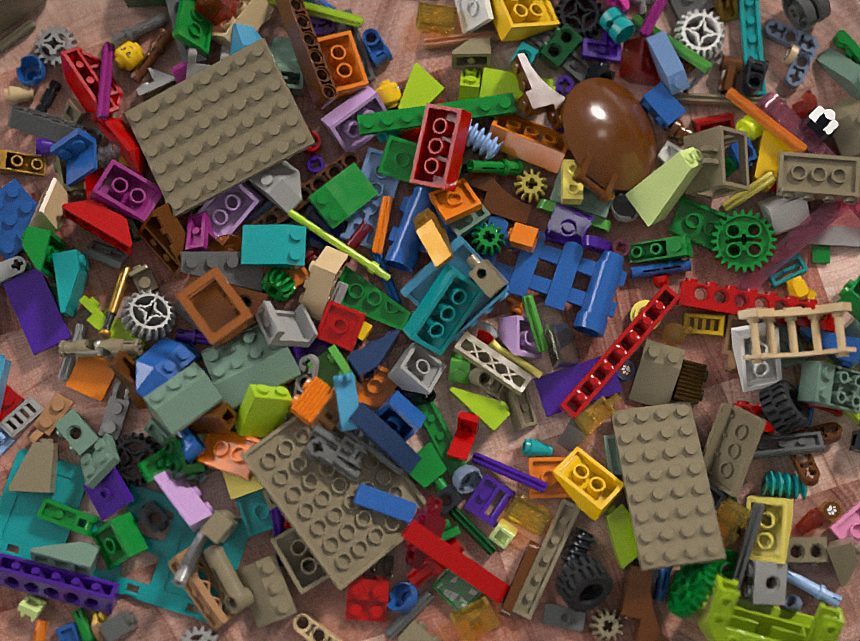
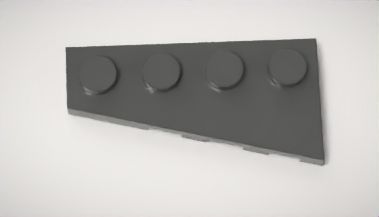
M181 252V272L201 277L217 266L229 284L262 291V267L240 265L241 252Z

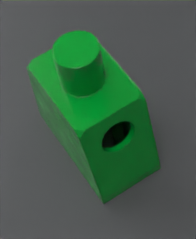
M430 441L417 452L422 459L409 475L422 487L426 488L432 484L438 492H441L448 486L441 476L447 469Z

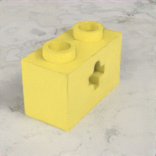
M563 159L561 164V204L581 205L583 201V185L572 180L577 168L574 159Z

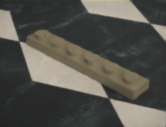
M563 498L561 499L512 610L529 620L532 618L580 509L576 504Z

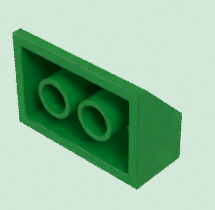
M27 226L26 231H23L21 236L23 248L36 269L56 281L52 253L65 251L67 243L51 230Z

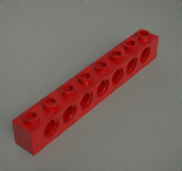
M686 278L685 281L680 282L678 290L680 298L676 302L677 306L738 316V311L756 308L755 302L757 299L763 302V308H774V310L777 303L782 304L783 308L799 306L802 308L811 307V310L815 309V305H821L817 304L818 301L813 299H805V302L798 301L796 296L785 295V298L777 297L778 294L773 292H765V295L758 294L756 289L745 288V291L737 290L738 287L733 285H725V288L718 287V283L706 281L705 284L697 283V279ZM697 289H701L704 292L702 300H698L695 297ZM717 292L724 296L722 303H717L715 300ZM737 296L742 297L744 300L742 307H738L735 304ZM832 314L823 315V319L819 321L820 330L836 333ZM808 316L797 317L795 321L797 327L805 326L811 328ZM784 318L775 319L776 322L774 323L787 325Z
M664 284L561 402L558 408L572 420L576 419L679 300L680 296Z

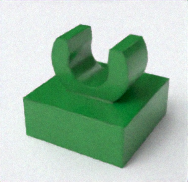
M446 519L447 523L442 535L444 541L461 534L459 527L455 526L452 528L449 519Z

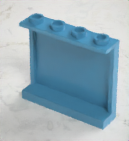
M459 234L450 242L454 258L447 263L473 279L469 275V272L473 269L465 261L473 253L481 261L484 259ZM431 260L401 288L400 292L404 297L408 296L418 307L446 264L437 269ZM485 269L481 271L483 277H486L487 274ZM507 285L492 298H489L484 292L452 341H459L464 335L463 331L468 327L470 329L479 322L477 318L482 314L487 315L494 308L492 305L497 300L501 302L509 294L507 292L509 286Z

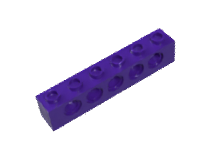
M0 552V586L112 615L119 600L120 583Z

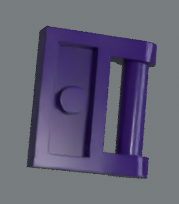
M485 473L464 508L495 528L498 523V517L510 498L515 496L516 492ZM501 490L504 492L503 496L491 515L487 516L484 513L498 491Z

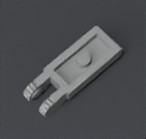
M118 381L113 388L112 396H110L98 433L100 436H104L107 433L113 436L114 440L121 436L131 405L130 398L127 396L129 393L127 388L124 400L118 398L122 388V382Z

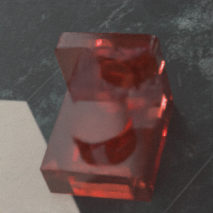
M807 90L802 95L803 101L792 105V108L788 111L790 120L801 117L817 107L816 96L812 95L811 90Z

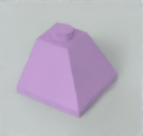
M514 315L499 318V338L514 356L543 359V352L539 353L537 351L527 317ZM540 319V322H541V325H542V328H543V320Z

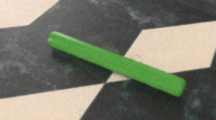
M635 14L631 22L640 30L645 19ZM654 26L650 36L657 34L662 30ZM666 33L678 56L704 73L710 71L712 67L711 62Z

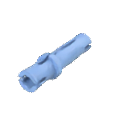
M787 568L788 583L813 595L816 600H822L834 608L838 607L840 604L838 600L841 601L842 596L829 591L823 584L818 585Z

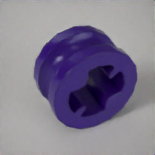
M314 155L308 159L307 167L311 174L316 175L325 168V163L320 156ZM317 161H319V165L321 167H316L315 169H312L313 166L311 163H316Z

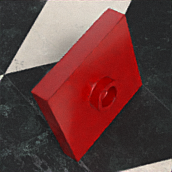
M329 300L318 326L316 338L352 352L367 314Z

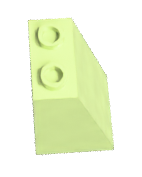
M691 147L678 152L625 194L648 227L664 220L702 168L701 160L703 156L699 150Z

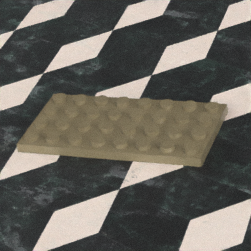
M684 401L611 411L610 417L641 571L725 560L726 556L691 403Z

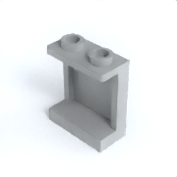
M263 301L254 314L268 345L309 347L318 335L304 304H299L295 311L274 310L271 301Z

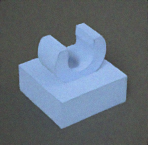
M0 427V455L3 456L17 440Z

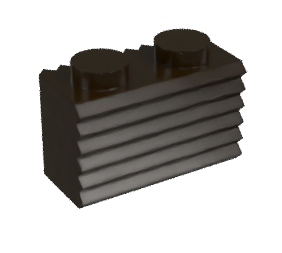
M683 359L671 400L690 402L691 405H697L699 401L702 402L704 396L702 384L707 381L709 373L706 370L707 365Z

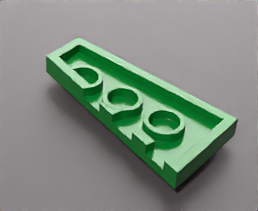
M345 265L339 281L346 283L349 287L341 305L367 314L368 318L403 331L402 329L412 313Z

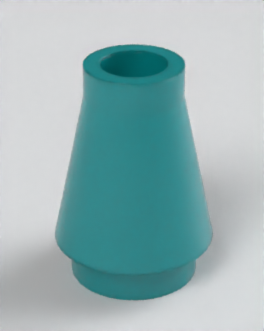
M533 438L524 439L522 455H526L527 458L552 456V445H547Z

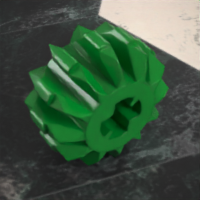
M486 222L482 224V228L476 226V232L472 233L474 240L471 242L472 245H477L475 251L479 252L482 249L483 256L486 255L487 251H489L490 256L494 255V250L499 253L501 251L500 246L505 244V241L502 240L505 238V233H499L501 227L499 226L494 229L493 222L490 224V227L487 226ZM485 236H488L489 239H492L491 242H488V240L485 239Z
M280 268L270 270L261 281L264 285L262 289L271 296L272 300L276 299L279 303L281 301L285 302L292 297L296 290V282L291 279L292 275H288L286 270L282 271Z

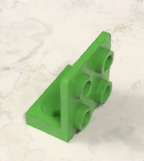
M335 344L317 357L319 359L317 377L331 388L335 387L333 376L353 373ZM310 362L307 363V364H308V370H309L310 367L313 366V364L310 363ZM308 371L303 372V374H311V375H312V373H308Z

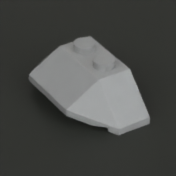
M286 161L246 181L287 214L291 209L295 210L303 201L300 172Z

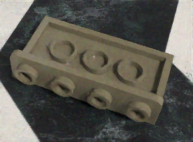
M785 151L778 153L776 196H782L783 199L800 197L805 201L823 199V202L829 203L837 200L843 201L845 204H854L860 200V157Z
M728 403L720 405L702 453L710 484L730 496L738 497L767 420L736 405Z

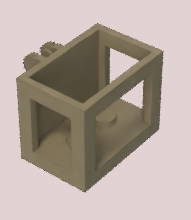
M720 125L684 136V150L694 147L703 156L701 160L703 166L687 187V195L713 200L750 190L747 132ZM737 142L739 146L740 184L728 182L725 177L724 146Z

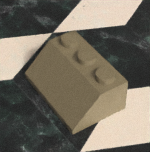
M275 554L236 570L243 587H247L252 592L254 601L250 609L258 628L297 613Z

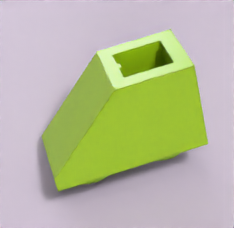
M462 69L458 101L478 98L481 70Z

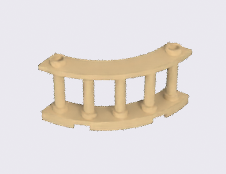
M838 302L815 305L814 310H811V307L783 308V310L752 308L738 311V319H747V323H749L752 355L742 356L743 360H751V364H758L770 359L836 354L837 358L848 357L850 352H857L854 347H846L843 316L845 315L844 312L852 311L851 303ZM832 314V317H834L838 348L822 350L819 327L820 315ZM808 316V320L811 323L814 351H798L795 324L797 317ZM784 318L785 322H787L790 353H777L774 330L775 319ZM759 319H763V323L766 326L769 354H762L760 350Z

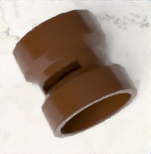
M678 119L667 133V136L675 138L677 143L683 146L684 136L692 134L694 130L690 127H685L683 122Z

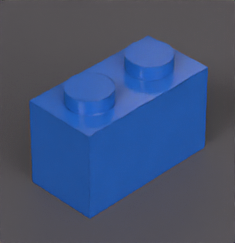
M661 82L646 93L640 101L645 111L654 118L655 124L665 131L678 119H681L686 112Z

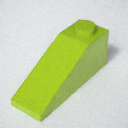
M451 387L449 390L469 411L480 416L479 420L492 432L511 414L508 411L510 408L502 400L498 402L496 399Z

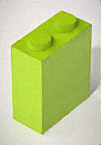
M249 384L237 413L239 417L234 424L238 435L265 438L280 427L291 406L289 403L292 398L288 389L282 386Z

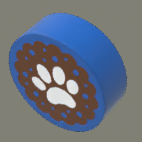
M626 360L616 371V374L620 380L627 381L633 378L636 368L631 361Z

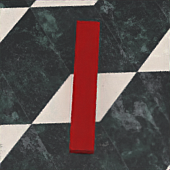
M412 519L401 534L402 538L497 603H500L509 590L510 586L416 520Z

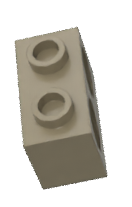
M790 537L786 558L788 566H801V562H808L809 566H821V562H828L827 537ZM793 546L798 550L795 557H792L790 554V549ZM813 546L818 549V554L815 557L810 552Z

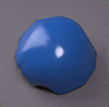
M27 55L20 59L21 65L19 68H16L18 81L24 86L35 87L40 84L46 76V68L42 61L35 55Z
M409 582L398 583L394 586L392 592L388 594L390 603H387V606L397 613H407L413 610L418 600L416 587Z

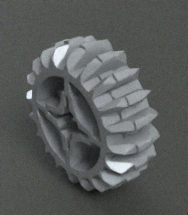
M151 289L147 293L141 290L139 294L134 292L132 297L126 299L120 314L122 317L121 322L126 325L125 331L131 330V337L136 334L138 339L143 337L148 342L152 338L155 342L158 340V337L162 339L166 334H170L171 329L175 325V307H171V301H165L166 295L160 297L159 291L152 294ZM149 312H151L148 320H146L147 315L149 314Z

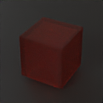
M196 0L194 9L216 26L236 15L239 0Z

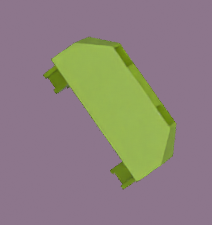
M717 575L714 581L715 586L710 589L712 594L707 595L708 601L703 602V608H698L697 610L698 626L708 641H837L845 624L840 607L836 609L831 608L821 602L815 616L791 612L788 609L769 604H753L746 600V598L739 596L740 592L736 591L738 580H727L721 578V575Z

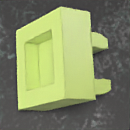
M29 593L19 603L17 610L21 612V617L28 615L31 617L30 621L33 622L46 608L47 602Z

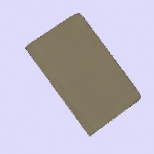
M527 387L520 396L512 390L504 393L506 405L510 408L508 411L511 413L510 418L514 431L538 425Z

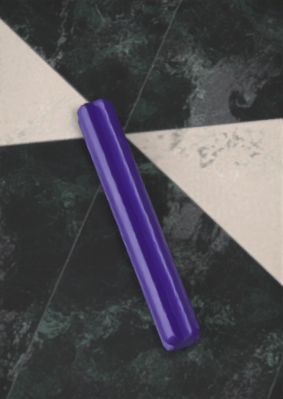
M475 452L471 460L473 463L541 493L546 491L548 485L546 482Z

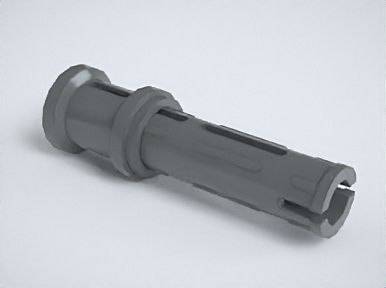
M163 12L132 28L125 27L123 31L115 35L111 34L109 37L117 49L125 42L134 43L135 39L164 24H168V21ZM153 22H156L155 24H153V25H151V26H149V27H147V28L141 30V28H143V27H145V26H147V25H149V24H151V23H153Z

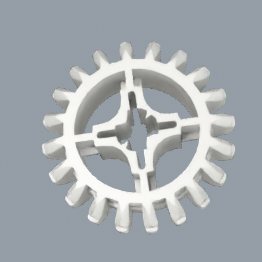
M696 9L694 14L689 11L686 14L687 16L682 15L681 21H677V28L673 31L676 34L674 39L703 58L711 59L713 54L717 55L719 49H722L724 46L723 42L726 40V37L723 36L726 33V29H722L724 22L718 23L719 16L713 18V11L709 15L706 14V9L702 10L701 13ZM699 23L697 27L686 28L690 24ZM713 42L708 47H701L702 43Z

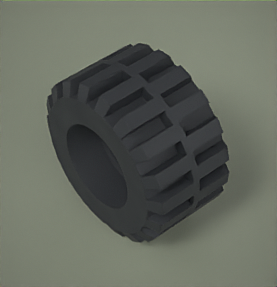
M785 379L759 392L760 404L764 415L771 426L783 436L808 425L809 421L805 403L797 401L798 391Z
M582 556L566 564L564 569L559 572V576L556 578L557 583L555 584L558 593L569 609L574 610V612L581 611V613L601 605L600 603L607 599V596L611 593L610 589L613 588V580L599 560L590 556L585 558Z

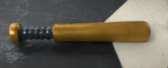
M124 265L119 270L106 311L107 316L103 328L98 332L102 338H110L111 336L110 329L130 279L129 272L132 269L129 266Z

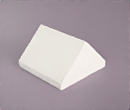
M775 195L757 202L763 216L767 217V223H772L770 229L776 231L774 236L811 223L808 203L800 197L783 199L782 196Z

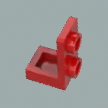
M460 411L457 430L447 453L448 457L464 462L467 461L479 430L480 416Z

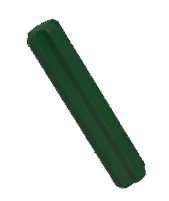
M455 506L449 511V515L488 555H492L497 550V547L458 507Z

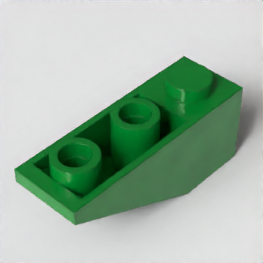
M686 235L627 244L629 264L693 258L691 238Z

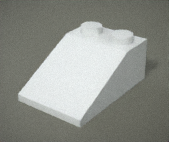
M761 322L758 323L760 350L762 354H769L765 323ZM749 325L731 328L732 348L742 391L763 389L782 380L781 359L764 360V363L751 364V360H743L742 356L752 355ZM774 325L777 353H780L779 328Z

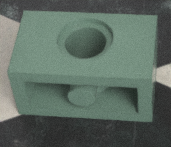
M71 409L54 424L58 429L56 431L57 435L62 440L66 439L71 444L69 449L75 455L83 456L85 453H88L94 447L97 440L101 439L87 420L75 409ZM79 428L81 430V436L78 439H75L73 437V433L76 429Z

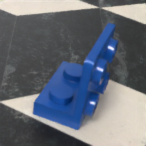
M76 128L50 147L52 154L66 161V184L69 187H72L97 170L96 138L80 128Z

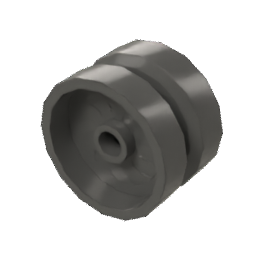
M782 0V7L786 17L796 29L802 32L808 31L816 23L822 22L831 14L829 0Z

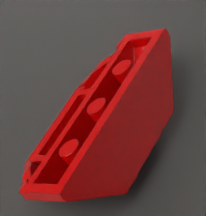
M78 46L61 51L60 56L65 81L86 112L97 115L101 60L82 51L83 49ZM113 77L109 114L119 111L123 91Z
M97 116L91 117V120L133 171L146 178L148 162L129 122L125 123L121 118L107 117V120L103 121L98 119Z
M93 199L66 203L62 206L63 217L73 221L129 256L133 254L129 226L123 214L115 213L106 204L98 203Z

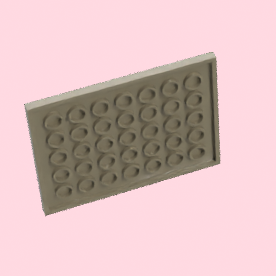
M264 38L124 112L166 203L168 202L172 208L173 217H179L316 144Z
M334 392L309 426L294 416L241 454L240 457L340 591L405 540L401 537V534L408 526L406 522L353 504L358 485L362 483L417 503L414 515L418 508L423 509L426 500L404 471L399 476L370 453L361 462V468L358 470L360 475L355 482H352L331 466L327 467L317 459H311L306 455L305 446L315 438L311 435V432L316 425H319L341 440L346 436L334 427L340 419L336 392ZM318 445L313 446L315 453L318 451Z

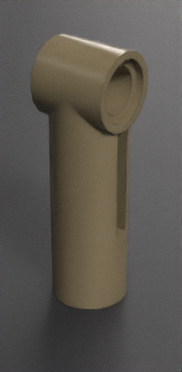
M214 544L202 551L209 568L225 596L224 603L227 610L232 614H236L250 607L254 601L252 592L247 587H243L221 544Z

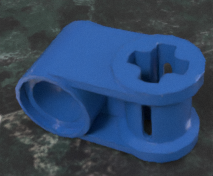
M372 28L366 29L362 35V41L373 66L378 68L381 63L393 60L389 48L383 42L378 31ZM368 37H374L376 41L373 43H369L366 41V39Z

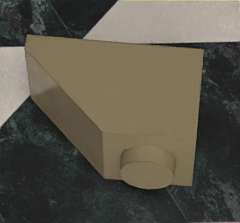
M470 38L452 51V69L491 68L490 38Z
M854 536L831 541L827 547L842 587L846 586L860 558V543L855 542Z

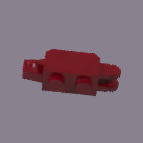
M429 496L423 509L418 508L413 519L442 538L447 523L445 518L440 515L443 500ZM406 540L405 547L408 549L407 557H405L406 563L410 566L412 565V568L415 570L423 568L426 557L429 555Z

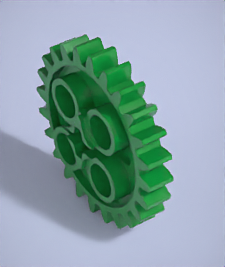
M742 209L740 215H738L734 210L733 217L726 214V221L719 219L721 226H714L717 232H713L711 236L716 239L711 241V245H716V247L712 249V252H718L715 259L722 258L720 265L722 266L727 263L728 271L735 267V273L740 268L743 274H745L747 268H749L753 273L754 266L761 269V262L768 264L769 261L766 257H773L769 250H776V246L772 245V243H775L777 238L771 237L776 231H769L772 223L765 224L767 217L759 219V212L752 216V210L745 214L744 209ZM755 227L758 229L759 234L755 236L750 235L748 229ZM730 228H735L738 230V235L730 236L727 231ZM741 238H745V241H748L746 245H742V242H739ZM757 239H761V240H762V242H760V243H758V242H752V241L757 240ZM729 240V241H735V242H732V243H730V244H727L725 241ZM735 247L739 250V254L732 256L728 250ZM750 247H757L760 253L752 255L748 249Z
M714 562L680 566L679 571L675 570L676 576L671 578L673 582L668 585L670 590L666 593L669 596L666 602L668 603L667 608H669L670 613L680 619H686L687 617L691 618L692 613L697 614L698 608H703L702 603L708 601L707 595L712 594L710 589L715 586L712 582L717 578L714 575L717 571L714 568L716 565Z

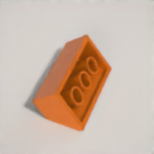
M516 114L495 117L489 130L492 133L491 140L497 136V144L504 141L500 151L507 153L511 157L520 158L530 165L542 167L548 172L558 173L567 151L562 136L563 133Z

